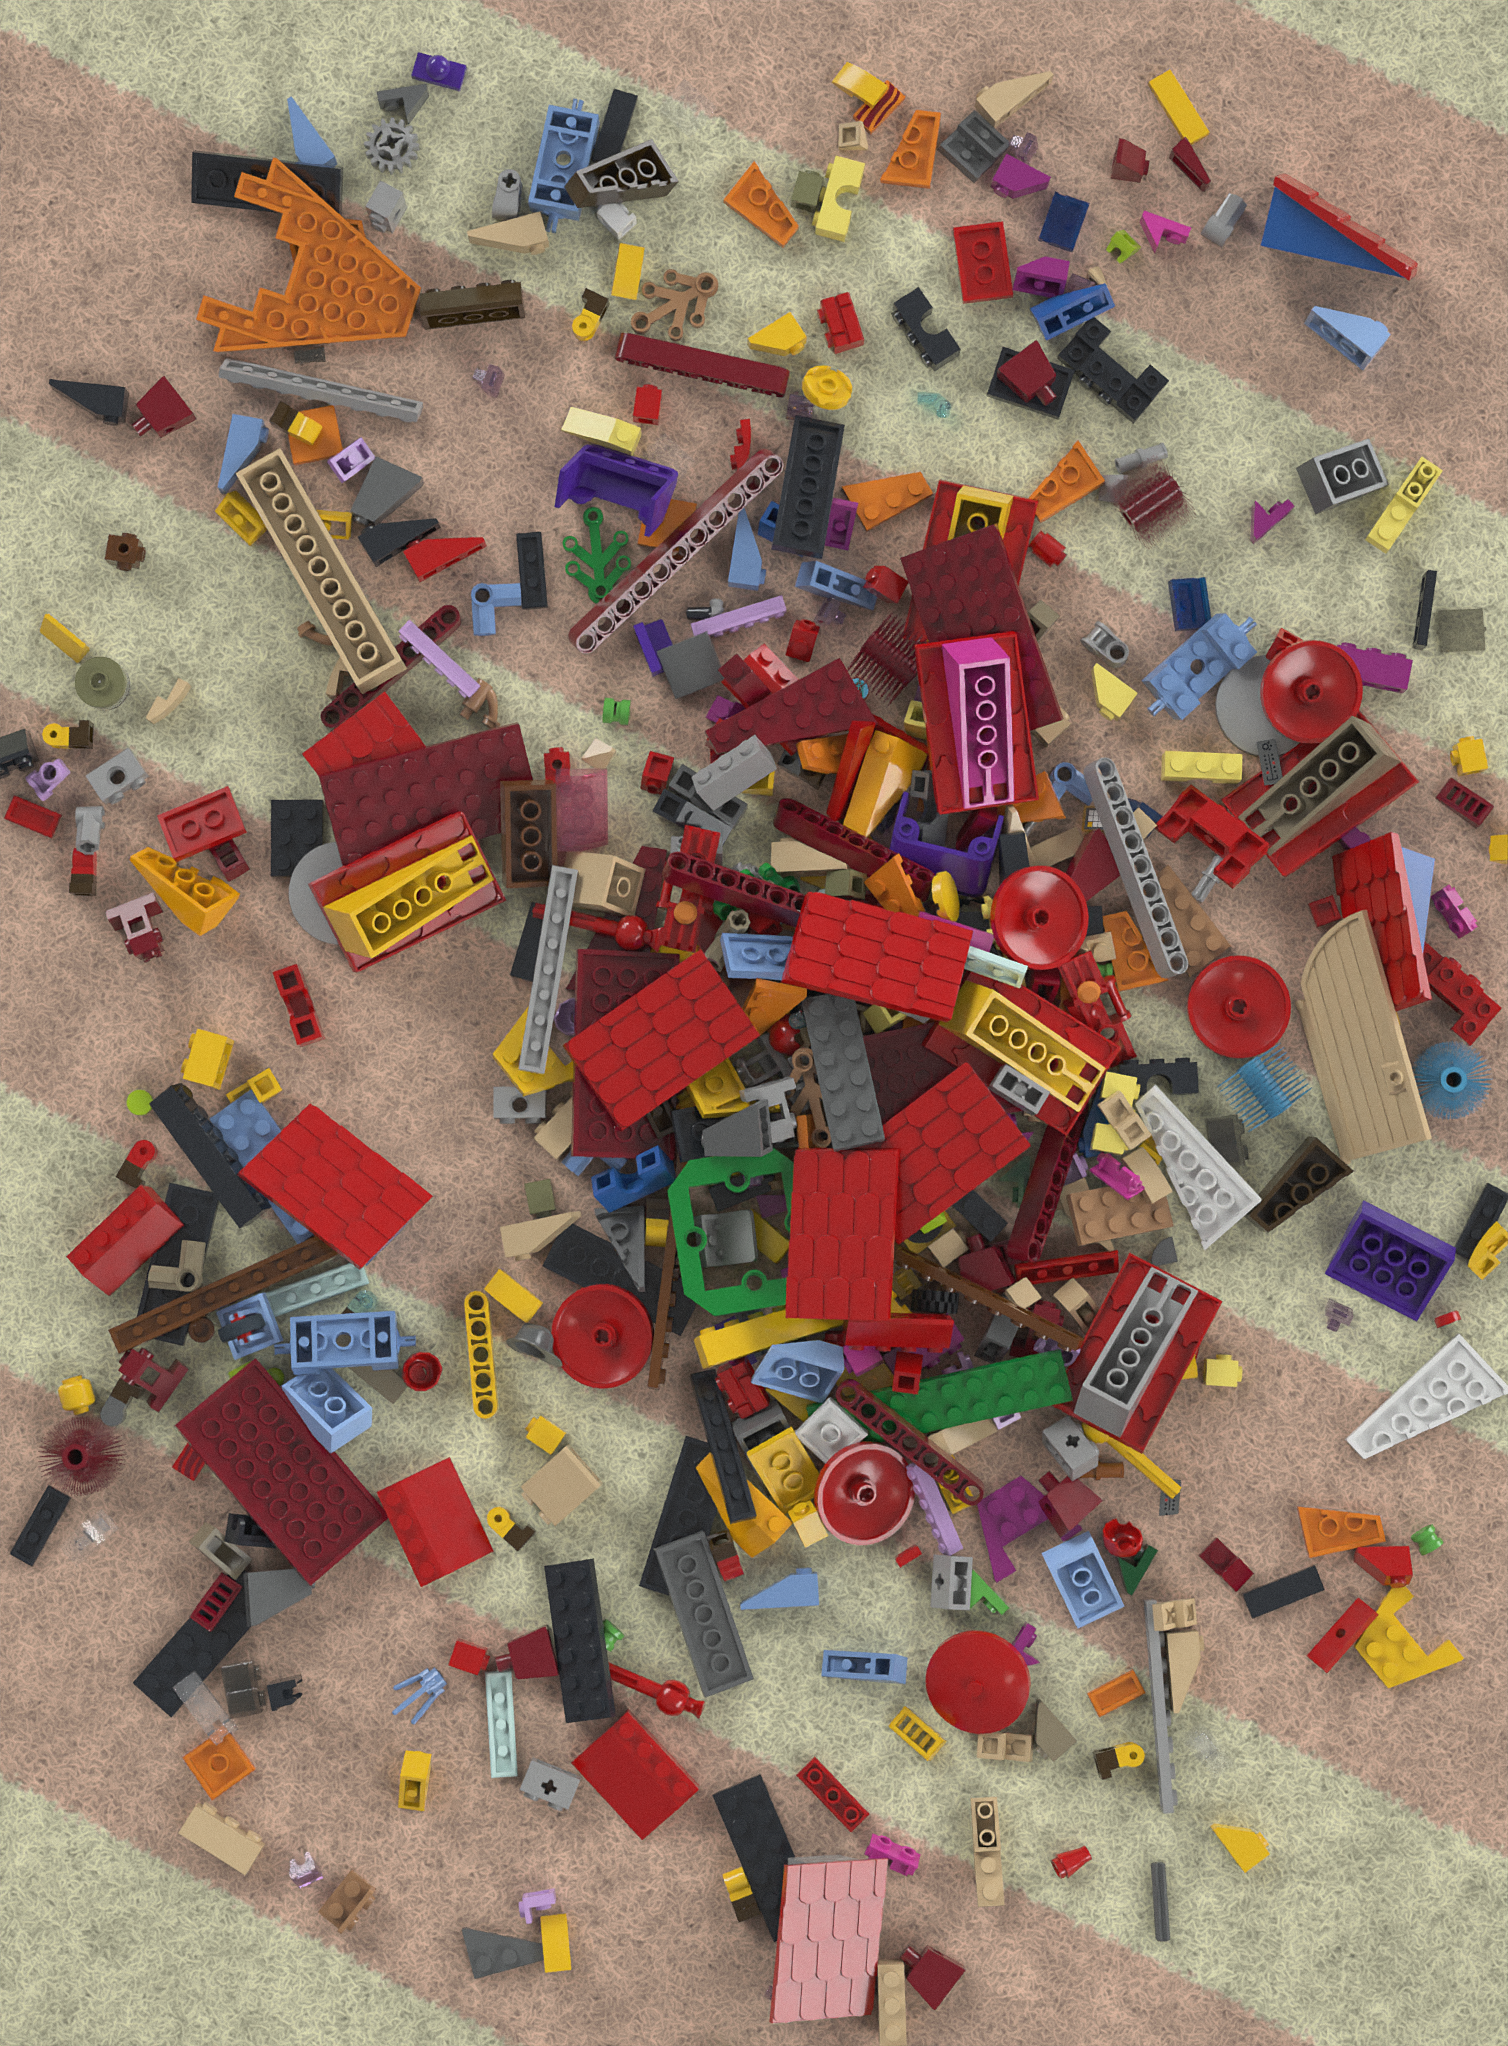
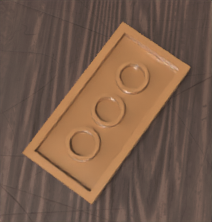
M1167 865L1156 876L1188 959V968L1185 973L1188 977H1191L1231 947V945L1172 868Z
M1110 1186L1066 1195L1078 1246L1167 1229L1174 1226L1167 1196L1153 1204H1147L1142 1192L1127 1200Z

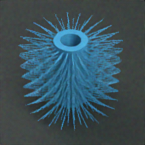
M1447 1041L1446 1043H1439V1045L1436 1044L1433 1048H1430L1436 1054L1431 1060L1432 1062L1430 1063L1427 1059L1423 1060V1062L1419 1060L1417 1068L1415 1066V1071L1422 1076L1414 1075V1078L1426 1079L1415 1080L1416 1082H1433L1417 1085L1433 1084L1424 1087L1431 1088L1419 1093L1420 1095L1429 1091L1420 1097V1099H1423L1421 1101L1422 1104L1428 1103L1423 1109L1426 1108L1430 1112L1434 1109L1442 1120L1443 1117L1446 1119V1113L1449 1120L1450 1109L1451 1119L1453 1117L1456 1119V1115L1458 1117L1462 1115L1461 1118L1465 1117L1466 1115L1463 1114H1468L1469 1112L1466 1107L1464 1110L1462 1107L1466 1102H1469L1467 1099L1469 1098L1472 1102L1482 1101L1484 1090L1491 1089L1483 1087L1490 1085L1488 1083L1471 1082L1491 1079H1468L1486 1075L1467 1077L1483 1072L1479 1071L1469 1074L1487 1066L1483 1065L1475 1068L1486 1060L1478 1061L1481 1057L1476 1056L1480 1052L1473 1055L1474 1053L1470 1052L1472 1051L1471 1048L1467 1050L1463 1048L1462 1050L1457 1042L1456 1046L1453 1041L1452 1045L1449 1042L1448 1055ZM1440 1045L1441 1052L1438 1055L1437 1051ZM1448 1074L1453 1078V1085L1451 1087L1446 1082Z
M1275 1047L1259 1057L1256 1056L1219 1085L1221 1086L1237 1074L1240 1077L1224 1089L1241 1078L1244 1080L1225 1094L1227 1095L1243 1083H1246L1245 1087L1229 1099L1249 1087L1250 1090L1231 1104L1249 1092L1253 1094L1235 1108L1252 1097H1256V1099L1237 1112H1241L1256 1101L1259 1102L1241 1117L1260 1105L1262 1106V1108L1243 1122H1246L1262 1110L1266 1111L1246 1127L1268 1114L1267 1118L1259 1122L1248 1132L1257 1128L1268 1119L1278 1116L1312 1089L1311 1087L1290 1101L1289 1098L1301 1091L1309 1083L1286 1096L1289 1091L1293 1090L1305 1079L1283 1092L1284 1088L1300 1078V1076L1281 1088L1279 1085L1298 1071L1279 1083L1276 1080L1287 1074L1294 1067L1275 1079L1273 1076L1292 1062L1273 1074L1270 1071L1288 1058L1269 1070L1267 1067L1284 1054L1267 1065L1263 1064L1283 1048L1263 1061L1260 1058Z

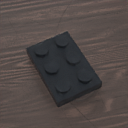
M1002 347L987 397L1059 420L1075 370L1050 362L1056 373V378L1049 387L1057 397L1046 406L1037 396L1026 403L996 376L998 368L1019 353L1018 351Z
M271 800L270 876L291 877L300 860L314 848L323 845V800Z

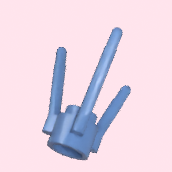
M435 1667L432 1670L426 1668L420 1674L393 1687L396 1691L423 1679L420 1682L422 1687L392 1711L393 1715L405 1709L423 1693L427 1692L430 1695L433 1692L411 1720V1724L414 1725L435 1699L445 1691L443 1687L447 1685V1682Z

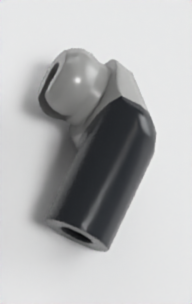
M714 598L709 601L710 607H688L686 611L687 619L704 620L720 615L724 611V608H722L723 601Z

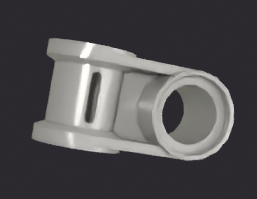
M506 169L498 177L496 195L492 207V218L510 220L519 217L517 212H520L522 182L515 170ZM510 180H514L515 184H512L511 188H507L506 184Z
M1097 621L1094 624L1095 628L1086 638L1083 637L1080 642L1112 668L1122 667L1129 655L1128 646L1115 636L1106 625ZM1115 649L1120 650L1123 653V658L1115 660L1110 656V652Z

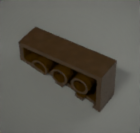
M650 139L576 171L564 188L576 207L583 208L664 197L671 192L679 181L654 141Z
M1308 1136L1258 1194L1262 1199L1260 1203L1244 1217L1260 1231L1269 1233L1303 1206L1314 1201L1324 1191L1335 1186L1345 1176H1349L1354 1170L1317 1137Z

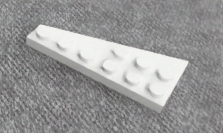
M1154 1085L1135 1105L1157 1145L1156 1149L1167 1166L1166 1170L1182 1204L1186 1206L1192 1219L1191 1223L1194 1229H1197L1202 1240L1201 1244L1204 1250H1206L1260 1203L1262 1199L1165 1094Z
M1456 1334L1356 1428L1345 1441L1362 1459H1366L1421 1432L1432 1429L1467 1413V1411L1508 1394V1385L1460 1334Z

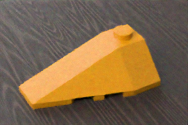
M875 730L867 749L843 825L868 838L885 818L886 813L895 803L899 802L902 794L911 785L913 770H922L927 754L900 738Z
M146 847L130 856L131 863L176 917L199 936L217 927L240 897V893L223 880L213 876L210 881L199 876V869L191 866L190 869L176 866L177 862L172 857L150 847Z
M709 1452L696 1466V1470L709 1495H711L721 1518L729 1529L733 1541L751 1558L774 1544L793 1524L788 1517L748 1480L747 1483L757 1516L755 1519L730 1524L711 1453Z

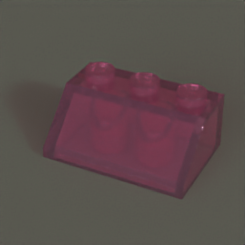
M607 768L556 769L557 851H585L608 845Z

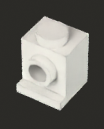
M622 203L599 205L597 208L598 220L618 241L637 224L636 216L633 213L628 216L629 211Z

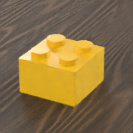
M197 1028L196 1034L192 1033L189 1040L188 1048L191 1049L189 1058H185L182 1063L181 1073L184 1074L183 1079L220 1090L234 1040Z

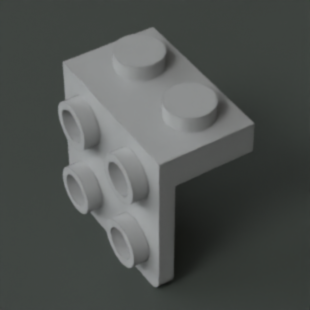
M752 1210L694 1216V1225L703 1229L707 1236L706 1247L699 1252L701 1268L753 1262L758 1259ZM695 1233L697 1246H699L702 1242V1237L700 1234Z

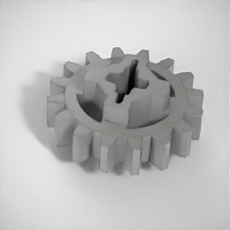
M391 117L390 123L387 124L384 119H381L380 127L373 124L374 133L367 132L366 136L370 141L364 142L365 148L368 149L365 152L367 159L372 158L370 161L371 165L375 167L379 164V170L382 173L388 168L390 175H393L394 169L397 168L400 173H403L404 165L411 168L410 159L417 160L418 157L414 151L420 150L419 144L415 143L418 141L417 134H412L413 127L409 125L405 128V122L402 119L396 124L394 117ZM381 135H383L382 138H381V140H380L379 142H377V140L379 139V137H380ZM393 142L395 148L390 149L389 143ZM408 149L406 154L401 158L403 151ZM386 157L391 159L392 161L384 160L382 158Z

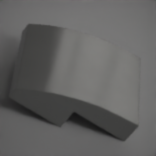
M974 110L940 144L938 151L975 183L1003 155L1011 143Z
M708 631L657 651L675 699L711 686L724 679L718 671L722 666Z

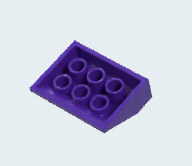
M1363 1200L1349 1223L1325 1274L1417 1322L1455 1261L1456 1248Z

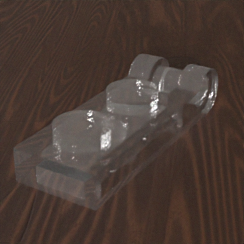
M193 1671L173 1686L174 1691L215 1745L220 1744L223 1741V1737L227 1734H233L238 1730L235 1722L228 1716L196 1671ZM219 1719L223 1725L215 1729L212 1724Z

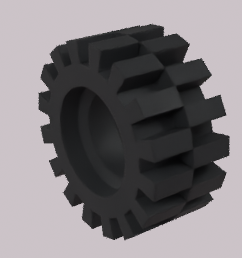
M913 1289L911 1310L958 1314L959 1293Z

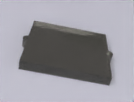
M1483 608L1438 611L1439 629L1436 633L1439 634L1440 653L1485 650L1484 632L1486 627H1484Z

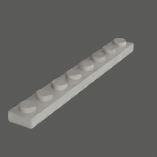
M226 358L219 368V378L227 379L231 383L241 382L250 384L258 389L267 388L276 390L280 394H294L306 400L316 399L324 401L329 405L350 407L355 411L373 412L381 417L399 418L403 422H417L423 409V402L235 359Z
M553 865L551 868L518 1067L520 1071L538 1074L545 1073L578 873L576 869Z
M1146 1599L1143 1601L1160 1810L1163 1814L1174 1813L1173 1806L1178 1805L1176 1789L1172 1790L1171 1779H1175L1174 1763H1170L1169 1753H1173V1740L1167 1734V1726H1171L1170 1710H1165V1700H1169L1168 1684H1163V1673H1167L1166 1658H1161L1160 1648L1165 1646L1163 1631L1154 1630L1152 1604H1157V1601L1155 1599Z

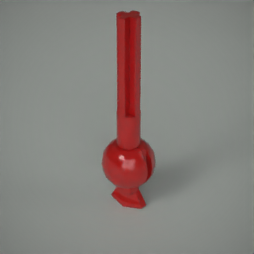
M535 903L532 912L534 918L543 919L546 904ZM571 910L569 926L614 936L616 942L626 950H636L644 944H649L656 952L660 951L663 927L650 930L647 923L636 915L625 916L618 922Z
M609 1662L611 1680L656 1699L657 1708L665 1715L679 1716L683 1711L692 1713L698 1719L700 1718L705 1708V1701L691 1698L690 1690L683 1682L672 1679L660 1684Z

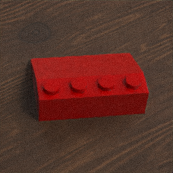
M450 1457L376 1492L420 1587L494 1552Z
M629 1708L571 1762L641 1840L646 1838L675 1813L700 1787Z

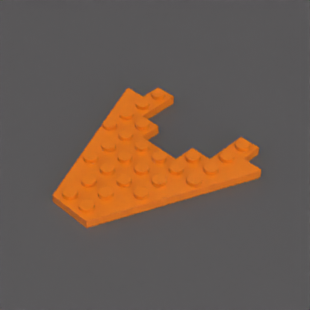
M273 157L266 180L241 172L234 197L281 213L282 218L275 238L299 246V250L285 294L282 295L260 287L253 311L203 295L196 320L220 328L213 351L220 353L402 338L407 336L422 289L417 283L277 158Z

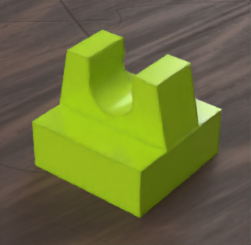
M1123 229L1117 231L1112 236L1106 250L1111 253L1115 248L1120 249L1121 255L1117 261L1121 264L1137 253L1141 246Z

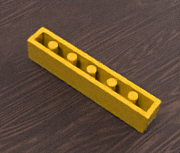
M786 1305L772 1308L773 1313L763 1315L762 1311L748 1316L749 1320L740 1323L739 1319L724 1323L725 1328L715 1330L714 1326L700 1330V1336L693 1340L702 1367L706 1369L769 1349L772 1345L785 1344L843 1326V1320L785 1318Z

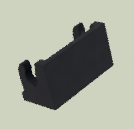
M228 1514L224 1542L239 1546L276 1548L249 1515Z
M302 1674L276 1679L267 1685L272 1711H277L280 1707L293 1704L303 1695V1693L293 1694L294 1690L292 1689L303 1681Z

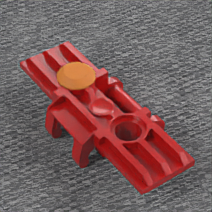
M685 825L680 852L714 863L721 833ZM664 880L660 901L656 902V908L667 911L660 946L695 953L704 912L713 915L714 899L682 889L679 903L670 902L673 885Z
M1091 950L1059 966L1060 973L1073 1000L1071 1002L1069 999L1063 1001L1066 1011L1099 1034L1107 1027L1114 1030L1113 1036L1108 1039L1120 1046L1121 1049L1109 1069L1122 1064L1123 1060H1131L1137 1057L1122 1023L1130 1019L1132 1015L1130 1010L1125 1008L1115 985V976L1108 975L1102 977ZM1108 992L1116 1010V1013L1110 1016L1107 1015L1100 999V995Z

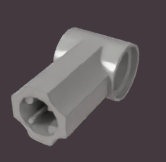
M1229 193L1216 214L1210 217L1201 235L1222 248L1226 239L1229 238L1234 230L1233 226L1241 217L1247 204L1241 197Z
M103 806L76 807V849L84 853V855H92L95 851L99 850L101 829L105 828V822H102V816H105Z

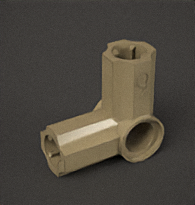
M742 909L731 911L714 936L715 940L705 953L708 961H710L716 971L721 972L725 965L720 943L722 933H748L747 929L751 922L748 919V913Z
M182 1240L179 1268L151 1265L148 1276L149 1288L190 1293L200 1289L204 1282L202 1271L206 1243ZM192 1273L195 1277V1282L191 1287L187 1288L184 1284V1278L187 1274Z

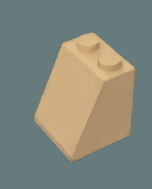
M567 850L564 868L578 870L572 907L621 917L635 915L646 869L614 855Z
M568 1444L521 1486L524 1490L521 1495L530 1505L535 1503L541 1511L538 1514L546 1524L549 1525L552 1522L556 1526L597 1490L603 1482Z

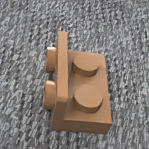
M351 1869L318 1913L336 1926L338 1933L342 1934L345 1929L350 1932L359 1920L356 1917L357 1913L361 1908L367 1910L376 1899L372 1895L376 1888Z

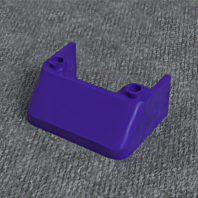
M587 444L560 470L554 507L560 508L567 499H571L577 504H585L594 497L638 510L639 520L646 525L644 536L650 537L664 520L677 484L678 472L673 468L596 444Z
M904 792L893 829L890 850L900 853V855L929 869L935 876L938 872H949L955 882L958 894L974 898L982 896L986 892L999 845V834H1002L1004 816L999 815L993 839L982 836L973 839L966 853L918 841L919 826L915 820L906 817L909 806V793Z

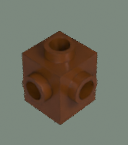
M122 533L121 536L109 534L105 553L107 563L115 565L116 569L122 571H131L132 568L139 569L140 562L145 560L146 547H143V543L137 538V535L131 533Z

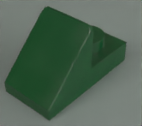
M1147 1543L1144 1548L1141 1547V1550L1134 1555L1133 1560L1136 1561L1134 1566L1116 1557L1124 1590L1130 1595H1133L1158 1552L1157 1549Z

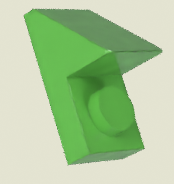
M972 1569L970 1609L984 1596L986 1600L983 1603L993 1614L996 1611L1001 1615L1005 1613L1009 1607Z

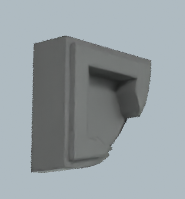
M1172 1236L1165 1238L1156 1246L1151 1257L1152 1265L1159 1266L1178 1262Z

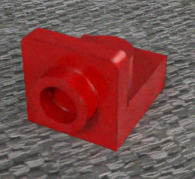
M1280 628L1265 657L1271 661L1281 650L1291 644L1303 641V639Z
M650 751L642 773L640 789L651 794L661 795L663 790L667 788V782L674 764V757Z

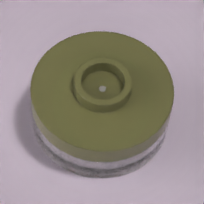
M94 657L84 662L78 669L75 676V689L83 702L94 709L108 711L117 708L126 700L130 691V678L127 671L114 660L107 657Z

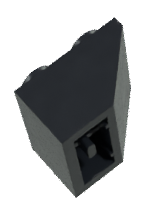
M26 729L0 737V779L8 777L10 771L18 768L19 771L31 769L34 767V763L39 761L30 732Z

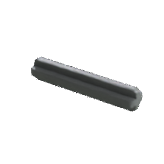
M1164 1862L1151 1863L1155 1938L1157 1941L1165 1942L1170 1940L1166 1865Z

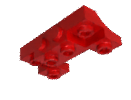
M1192 784L1179 795L1175 803L1156 823L1157 826L1155 827L1158 832L1173 843H1176L1184 834L1189 832L1223 858L1214 868L1213 874L1232 889L1250 874L1251 867L1268 852L1269 843L1249 829L1242 820L1236 819L1227 812L1224 806L1215 803Z
M1424 942L1423 958L1430 990L1456 1013L1461 1015L1449 1030L1456 1033L1468 1046H1471L1502 1007L1484 993V989L1480 987L1482 983L1472 974L1467 975L1461 970L1462 966L1452 957L1449 959L1446 956L1442 957L1429 944Z

